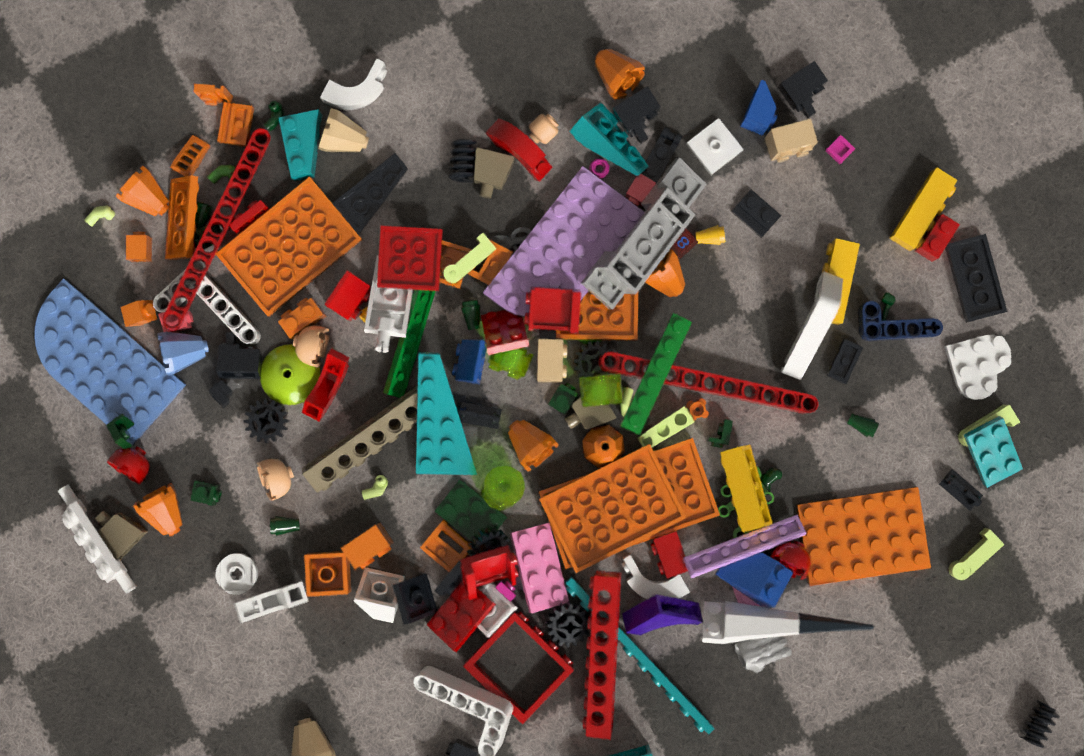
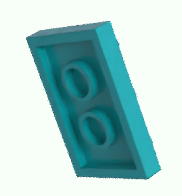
M1001 416L964 434L985 487L988 488L1023 469L1004 418Z

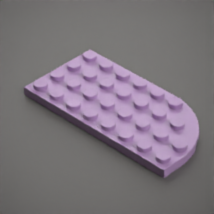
M582 166L483 294L504 310L520 317H525V312H529V304H526V292H530V287L580 289L582 300L588 293V290L581 284L583 279L605 251H616L645 212Z

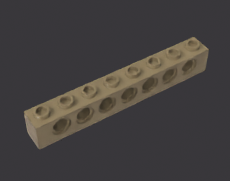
M418 385L302 468V475L317 493L330 488L333 484L332 482L337 478H344L351 468L362 465L366 460L365 458L369 455L377 454L387 442H394L404 430L409 431L415 426V422H417ZM408 407L416 408L412 414L405 413ZM391 419L399 420L396 426L389 425ZM375 431L383 432L379 438L372 437V434ZM358 443L366 444V447L362 450L355 448ZM341 455H348L349 459L342 462L339 460V457ZM331 467L333 470L326 474L322 472V469Z

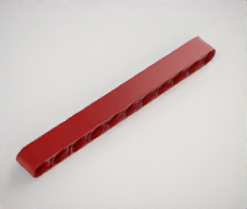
M261 128L253 132L163 315L162 321L165 329L176 331L181 327L230 227L229 225L269 147L271 137L267 130ZM258 136H263L266 139V142L264 144H260L255 140V138ZM255 154L258 159L253 162L249 161L247 155ZM245 171L248 173L249 178L241 179L238 173ZM237 189L240 192V196L232 197L229 191ZM229 207L232 213L226 216L220 212V209ZM214 225H220L223 231L216 234L211 228ZM211 243L214 246L213 251H204L202 248L203 244ZM196 261H202L205 264V268L203 270H196L193 264ZM188 279H193L196 282V286L193 289L185 287L184 282ZM180 297L185 298L187 305L178 307L175 304L176 299ZM169 316L177 317L178 323L175 326H169L166 323V319Z
M607 352L599 358L598 365L605 372L642 379L645 373L644 368L649 364L650 360ZM606 356L613 359L614 364L612 367L605 365L604 359ZM626 361L633 363V370L631 372L627 371L624 367ZM672 365L670 368L673 378L671 380L665 379L663 383L803 414L812 413L818 408L817 398L810 394ZM687 373L693 378L691 384H687L684 380ZM706 378L712 380V387L710 389L704 385ZM726 382H729L732 385V390L730 393L726 392L724 389V385ZM746 386L750 387L752 391L750 397L744 394ZM766 390L771 394L769 401L764 399V392ZM785 395H788L791 399L789 405H786L783 401ZM805 399H807L810 402V407L808 410L805 409L803 406V401Z

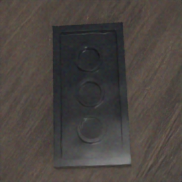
M986 234L948 243L945 249L966 323L1008 312Z

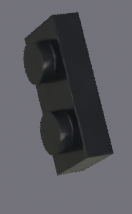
M843 339L826 376L847 384L863 347Z

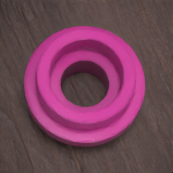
M595 159L591 162L589 171L599 179H602L609 173V164L604 159ZM597 166H602L603 171L597 172L595 168Z

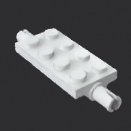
M377 256L364 331L365 333L378 334L375 346L376 351L381 352L382 348L383 352H388L390 336L406 337L413 290L377 288L379 256Z
M69 485L61 488L58 493L67 505L62 515L63 523L68 529L71 528L75 534L74 539L79 546L82 545L85 549L88 561L90 563L93 562L97 567L96 572L102 580L105 579L107 583L116 579L126 594L134 590L137 586L127 573V569L120 559L116 560L86 516L87 509L81 500L77 498Z

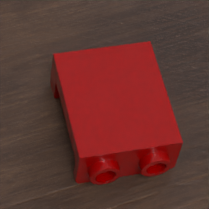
M530 287V292H526V304H529V312H525L524 325H528V330L532 331L533 329H545L578 333L581 303L580 289Z
M508 545L460 560L463 586L469 600L477 598L476 587L509 578L511 585H516L518 571L515 565L518 563L515 553L510 552Z

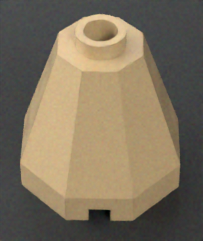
M331 108L318 149L325 152H361L362 148L366 149L369 137H366L367 132L340 111Z
M311 718L298 721L299 725L294 727L292 756H336L335 750L317 721H311Z

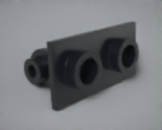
M462 402L459 417L462 423L498 429L502 409Z
M953 469L939 483L943 489L969 511L974 506L978 507L982 503L981 498L983 495Z

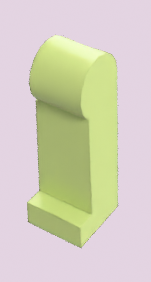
M484 233L476 238L480 244L455 265H449L445 268L444 278L447 282H458L496 250V247Z
M684 405L651 427L637 439L642 447L648 444L654 447L694 423L695 419Z
M1002 405L960 431L958 439L962 445L968 446L964 434L998 416L1004 418L1007 426L1013 427L1020 423L1010 405Z
M984 528L979 533L983 539L959 561H953L949 565L950 575L958 580L967 579L1004 544L990 529Z

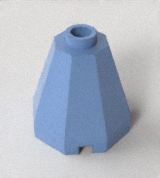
M172 332L158 333L163 365L166 367V376L175 374L205 358V352H209L207 341H202L201 336Z

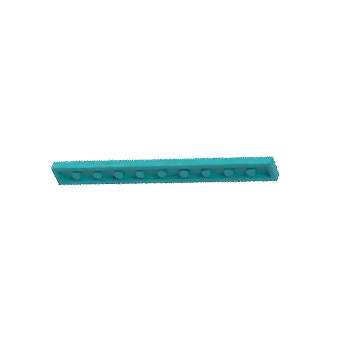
M571 576L565 581L568 585L566 590L573 597L577 595L582 600L580 605L587 612L592 611V609H589V598L591 596ZM599 611L601 617H609L605 611ZM619 627L618 640L624 645L622 649L630 657L634 655L639 660L636 664L644 672L648 670L653 675L651 680L658 687L662 685L667 690L665 692L666 696L672 702L676 700L681 705L679 709L686 717L692 716L695 720L693 724L700 732L705 730L710 734L714 730L713 725Z

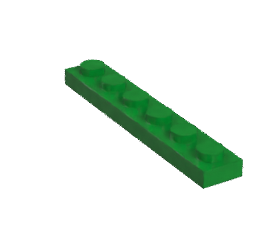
M414 290L406 337L399 338L383 393L398 398L405 394L436 291Z
M675 313L671 315L620 426L638 435L641 433L691 326V321Z

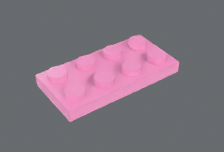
M550 523L511 532L510 538L517 558V566L529 613L559 606L560 603H568L569 599Z

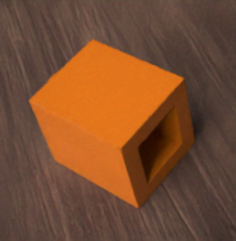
M133 232V235H126V260L131 262H152V238L146 235L145 232Z
M139 300L121 307L125 327L141 326L157 320L153 300Z

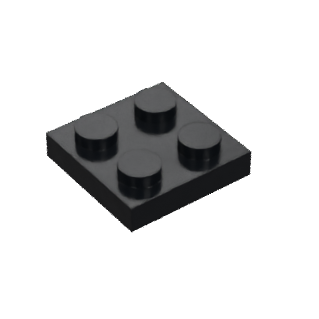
M427 573L393 584L403 625L413 623L437 612Z

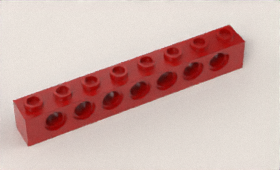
M597 570L594 577L591 576L590 589H593V597L589 598V609H592V617L588 619V629H591V637L587 639V649L590 650V657L586 659V669L589 670V677L585 679V689H588V697L585 696L584 709H587V716H584L583 729H586V737L611 739L614 724L621 572ZM600 591H607L610 597H602L600 595ZM599 611L607 612L609 617H601ZM598 631H604L608 637H600ZM602 651L607 657L601 658L597 655V652ZM597 671L603 672V673L605 674V677H604V678L598 677V676L596 675V672H597ZM595 692H602L604 697L596 696ZM594 712H601L603 717H597Z

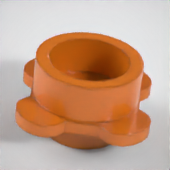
M700 398L695 402H687L686 407L695 420L701 417L706 418L709 415L705 407V399Z

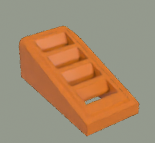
M192 135L174 159L170 168L182 176H193L211 145ZM196 143L203 148L201 150H198L192 145ZM189 150H192L195 153H197V156L195 157L189 154ZM185 157L192 159V163H189L186 160H184ZM181 163L188 166V168L185 170L180 167Z

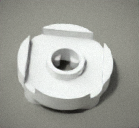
M233 553L226 556L216 568L217 583L229 594L239 595L247 592L254 587L258 579V568L254 559L243 553ZM236 568H239V571L242 572V576H239V579L232 575Z

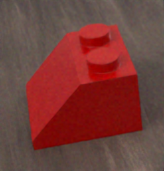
M347 270L324 305L350 322L352 319L356 320L361 313L360 307L363 302L367 303L369 301L371 286Z

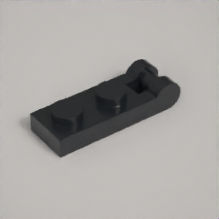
M666 126L646 161L649 167L641 173L656 183L659 181L683 137L679 133L671 132V129ZM666 138L673 142L671 146L664 143Z

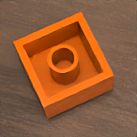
M380 522L341 549L354 569L359 566L363 569L375 561L373 558L375 555H378L380 558L392 549L390 545L394 542Z
M343 551L315 552L304 555L307 597L343 595L351 592L350 561Z

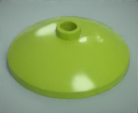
M292 344L279 346L272 350L265 357L261 365L260 382L262 388L272 400L284 405H297L305 402L321 375L320 366L318 368L310 366L298 359L295 352L296 347ZM287 370L291 372V376L289 378L285 377V372Z

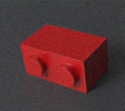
M944 214L934 219L933 227L929 232H926L923 237V243L915 250V252L931 262L939 259L960 225Z
M677 531L652 539L653 543L650 546L654 556L658 555L660 562L657 563L661 575L665 574V577L668 579L688 571L683 561V558L686 556Z

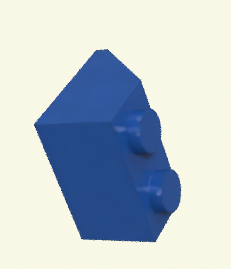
M761 80L755 89L740 127L759 135H763L765 131L769 132L777 118V115L774 114L776 105L764 80Z

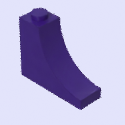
M657 594L622 613L626 633L643 635L649 631L679 624L698 625L703 622L699 603Z

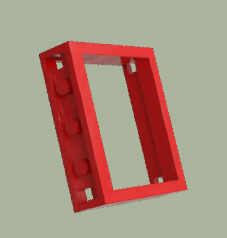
M515 611L472 654L463 667L489 692L510 701L513 706L512 715L523 724L574 671L572 666L574 662L566 654L562 656L557 651L559 647L552 640L547 642L542 637L544 633L536 625L532 627L528 623L529 618L521 611L519 613ZM514 621L564 668L561 674L525 711L475 663Z

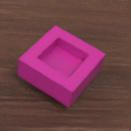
M840 135L825 151L838 164H841L855 148Z
M501 580L495 587L510 602L517 594L514 591L516 589L515 586H512L508 580L506 582Z

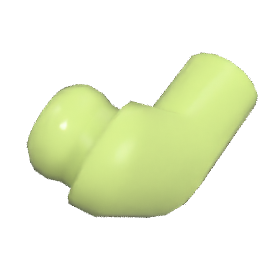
M109 206L95 207L84 221L93 226L99 218L105 217L107 220H111L115 216V211L111 210Z
M624 387L620 399V409L623 417L630 405L634 391L628 387Z
M378 475L375 478L376 481L372 488L362 490L364 500L383 495L388 485V480L384 475Z

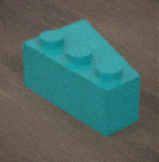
M319 109L279 117L290 176L294 181L315 177L320 124L322 121V114Z

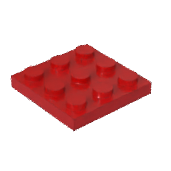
M380 226L377 288L439 291L443 230Z

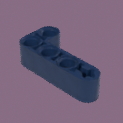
M875 301L863 303L858 309L859 334L866 341L932 338L939 336L943 331L942 322L935 318L881 321V309ZM866 306H870L873 309L872 316L866 314ZM909 324L913 325L915 329L913 335L907 331ZM888 325L893 326L895 330L893 335L887 333ZM930 325L935 328L934 331L923 330V327ZM868 326L874 329L873 336L867 334L866 329Z

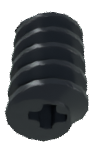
M458 139L451 143V146L455 149H452L450 152L454 156L450 158V162L454 165L449 167V170L453 172L449 174V179L461 183L474 182L468 178L474 176V173L470 172L469 169L475 168V165L471 164L470 161L475 160L476 157L470 155V153L476 152V149L472 148L471 145L477 144V141Z
M1037 700L1036 702L1041 707L1032 708L1037 714H1029L1033 722L1026 721L1025 724L1029 727V730L1022 729L1021 731L1025 737H1018L1036 747L1044 748L1045 745L1040 740H1048L1044 732L1052 733L1048 725L1055 726L1056 723L1052 718L1059 719L1060 716L1055 709Z

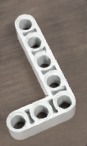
M185 270L154 298L153 307L155 310L161 313L166 311V309H162L161 303L165 299L170 303ZM206 274L197 295L243 343L249 345L258 343L261 337L260 331ZM188 279L184 282V285L189 289H193L196 286V282ZM208 286H211L213 291L211 295L206 296L204 291ZM180 297L176 299L175 304L179 307L186 299ZM221 301L226 302V308L223 311L218 309ZM239 315L240 323L234 326L232 318ZM249 330H253L254 337L248 341L246 333Z
M825 271L822 272L816 286L814 304L784 361L786 364L785 367H782L781 373L799 380L802 379L839 309L843 278Z
M425 666L414 679L415 688L422 693L485 720L486 723L478 751L481 756H495L503 744L512 715L513 706L510 701L435 667Z

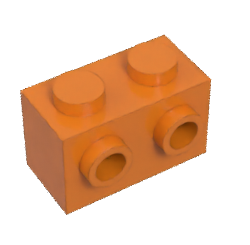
M313 298L301 300L295 310H288L281 315L282 319L278 323L290 339L294 340V337L299 335L307 326L315 325L326 317V314Z

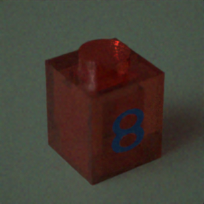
M685 228L670 249L678 256V260H681L698 244V241Z

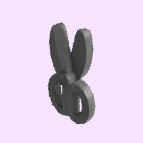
M519 227L512 232L511 237L497 235L489 239L507 249L513 247L516 251L519 248L517 245H521L527 237L515 238L516 234L526 232L529 235L531 230L527 227Z

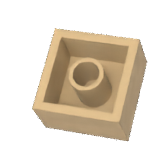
M811 119L771 129L765 137L771 161L777 160L778 163L789 160V157L792 155L797 157L808 155L809 151L813 150V147L818 143Z
M538 339L537 382L562 383V378H566L567 365H563V358L567 357V345H563V340Z

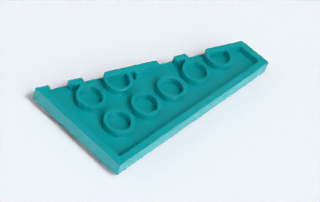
M419 352L416 474L477 475L440 353Z

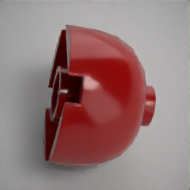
M137 446L134 449L131 447L123 449L121 447L114 451L107 460V463L113 469L123 473L129 480L139 485L146 479L150 469L149 461L145 457L146 452Z
M798 541L778 545L770 555L771 558L793 572L792 578L799 575L802 580L806 579L810 571L811 557L808 551L804 549L805 546Z

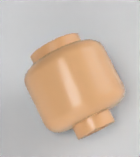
M540 114L529 125L531 131L529 136L537 144L539 142L547 144L557 135L559 124L550 114Z

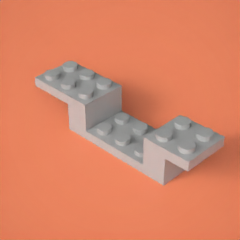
M680 157L675 158L643 200L641 205L647 211L616 251H605L581 282L589 292L610 310L614 309L624 294H636L695 216L689 207L707 184Z

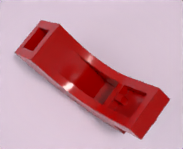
M498 118L486 131V135L496 147L512 154L536 181L540 182L553 168L546 160L545 153L537 144L509 122Z
M332 348L330 349L322 373L304 402L303 414L319 422L321 421L345 378L349 367V357Z

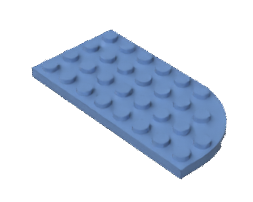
M63 278L42 304L35 324V345L43 366L58 383L106 425L122 413L133 420L134 425L127 431L130 433L131 437L129 439L132 445H134L186 384L175 374L166 376V367L66 279Z

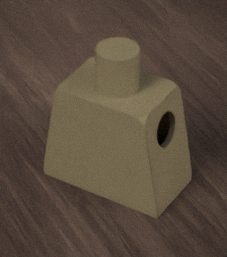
M476 148L475 184L482 185L479 196L491 199L494 188L503 189L513 167L514 156Z
M595 385L571 405L575 413L565 418L570 429L581 423L584 429L587 430L614 420L616 416L598 385Z
M102 511L95 518L103 526L98 531V534L116 560H121L148 532L144 527L123 513H116L111 517L107 512Z

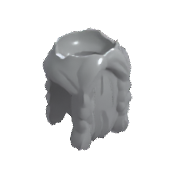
M781 636L735 642V652L738 654V660L744 668L755 673L760 672L766 664L792 654L791 648L784 647L787 644V639Z

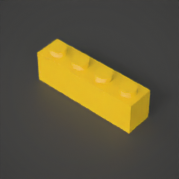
M937 167L932 170L889 239L909 251L915 248L918 249L924 241L922 237L926 231L929 232L935 223L934 217L936 214L939 215L945 208L946 204H944V201L955 192L956 187L954 185L957 179Z
M837 238L827 246L826 255H829L828 262L823 265L822 272L825 271L843 278L840 306L831 322L839 325L844 321L860 244Z
M751 445L720 452L721 464L727 476L726 483L731 490L732 504L736 508L737 522L742 532L772 525V519Z

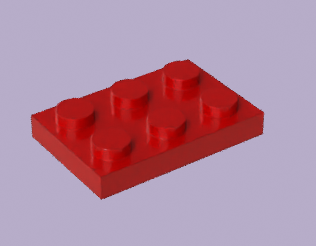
M506 310L491 311L481 315L488 355L529 346L523 317L514 315Z
M463 581L426 624L454 652L461 648L496 605L478 587H476L477 598L469 600L463 586Z

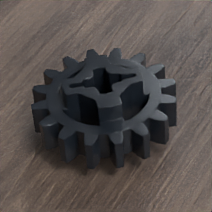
M599 341L596 342L595 346L588 342V348L582 345V353L576 352L579 359L573 360L574 363L578 364L574 371H580L578 378L584 376V383L591 380L592 385L595 384V381H598L601 385L603 384L602 379L610 380L608 374L614 375V373L603 371L599 366H596L592 372L590 371L592 368L590 360H595L598 355L601 357L603 354L613 351V349L606 350V343L601 347L599 346ZM598 350L597 354L591 356L586 354L588 351ZM607 356L609 360V366L607 364L605 365L607 367H612L614 364L613 359ZM582 361L587 363L588 370L586 373L582 368ZM602 371L605 373L601 376L593 377L594 372Z
M264 399V404L261 401H256L257 407L250 405L249 407L252 411L245 412V415L249 416V419L244 420V423L249 424L245 430L252 431L250 437L254 438L257 436V442H261L263 438L265 443H269L270 438L273 442H276V436L283 437L282 430H288L284 426L285 423L290 422V420L284 417L288 412H282L281 410L284 406H276L277 401L275 400L271 404L269 399ZM263 408H267V409H265V412H264V413H262V414H258V413H257L259 410H261V409H263ZM276 412L279 416L280 422L277 421L275 417ZM263 418H268L271 421L270 425H265ZM254 421H256V423H257V425H258V429H257V430H256V428H255V426H254ZM270 429H277L274 433L266 435Z
M487 527L484 533L478 531L479 536L472 537L474 542L468 543L471 549L467 551V554L471 557L507 545L510 548L511 545L508 543L510 539L501 529L498 530L496 527H493L490 530Z
M568 601L567 606L560 603L559 609L553 607L554 614H548L551 621H546V625L549 627L547 632L551 635L552 641L557 640L559 646L565 642L566 647H569L571 642L577 646V640L583 642L584 638L582 636L589 635L586 629L588 628L589 615L585 614L586 610L583 607L580 608L578 603L572 606L570 601ZM574 613L579 615L581 619L575 618ZM556 629L562 631L563 636L557 633Z

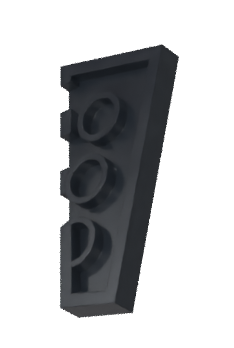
M394 153L332 204L356 233L360 235L406 174L408 168L397 154Z

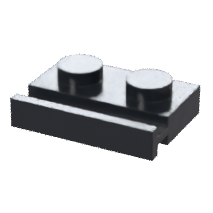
M752 189L731 211L760 238L782 216Z
M460 560L434 590L438 595L446 596L447 593L451 595L457 588L456 583L462 578Z

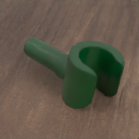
M885 292L881 299V302L886 304L881 321H886L889 309L896 300L895 296L888 292Z

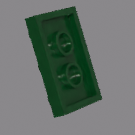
M462 480L456 483L434 511L472 542H474L473 536H479L478 531L484 533L487 527L490 530L493 527L499 529L508 518Z

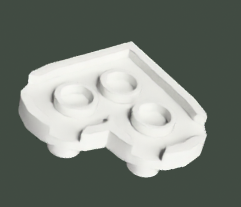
M984 335L944 346L958 391L966 398L972 400L984 399L997 390V374L1004 371L1011 364V349L1002 336Z

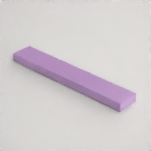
M798 515L686 556L683 558L690 577L694 578L806 535V531Z

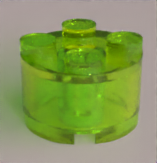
M523 348L490 354L487 361L489 363L488 368L497 372L504 370L508 372L507 376L519 380L521 377H525L534 354L529 353L527 355V350Z
M620 374L579 378L582 407L623 403Z
M510 466L493 468L481 484V496L495 510H507L513 507L522 498L525 490V483L521 472ZM501 484L504 485V488H507L504 492L499 487Z

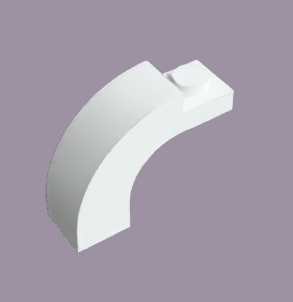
M376 59L367 78L355 87H344L329 80L320 97L323 103L341 110H355L369 105L378 98L384 89L379 80L382 81L387 73L385 63Z
M630 554L622 557L625 561L622 563L627 575L629 573L632 574L626 581L640 596L648 599L657 594L679 599L690 593L680 574L663 581H652L641 574Z
M301 581L252 596L251 598L234 603L240 623L278 610L308 602V598Z

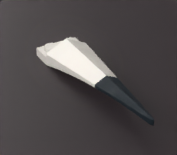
M704 601L703 642L724 644L784 635L872 630L874 628L872 624L725 601V603Z

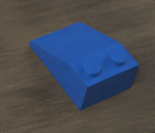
M462 339V343H458L456 355L459 356L458 364L454 363L452 372L456 381L480 385L487 349L485 341Z
M760 552L720 567L715 574L761 607L775 608L793 572L778 561Z

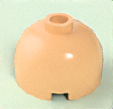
M312 325L307 326L299 335H296L293 340V346L296 347L295 352L298 359L305 364L318 368L321 365V362H318L320 357H325L329 343V335H326L329 329Z
M266 459L257 462V471L261 483L270 491L266 493L267 497L273 501L284 496L291 487V478L294 477L291 467H286L278 459Z

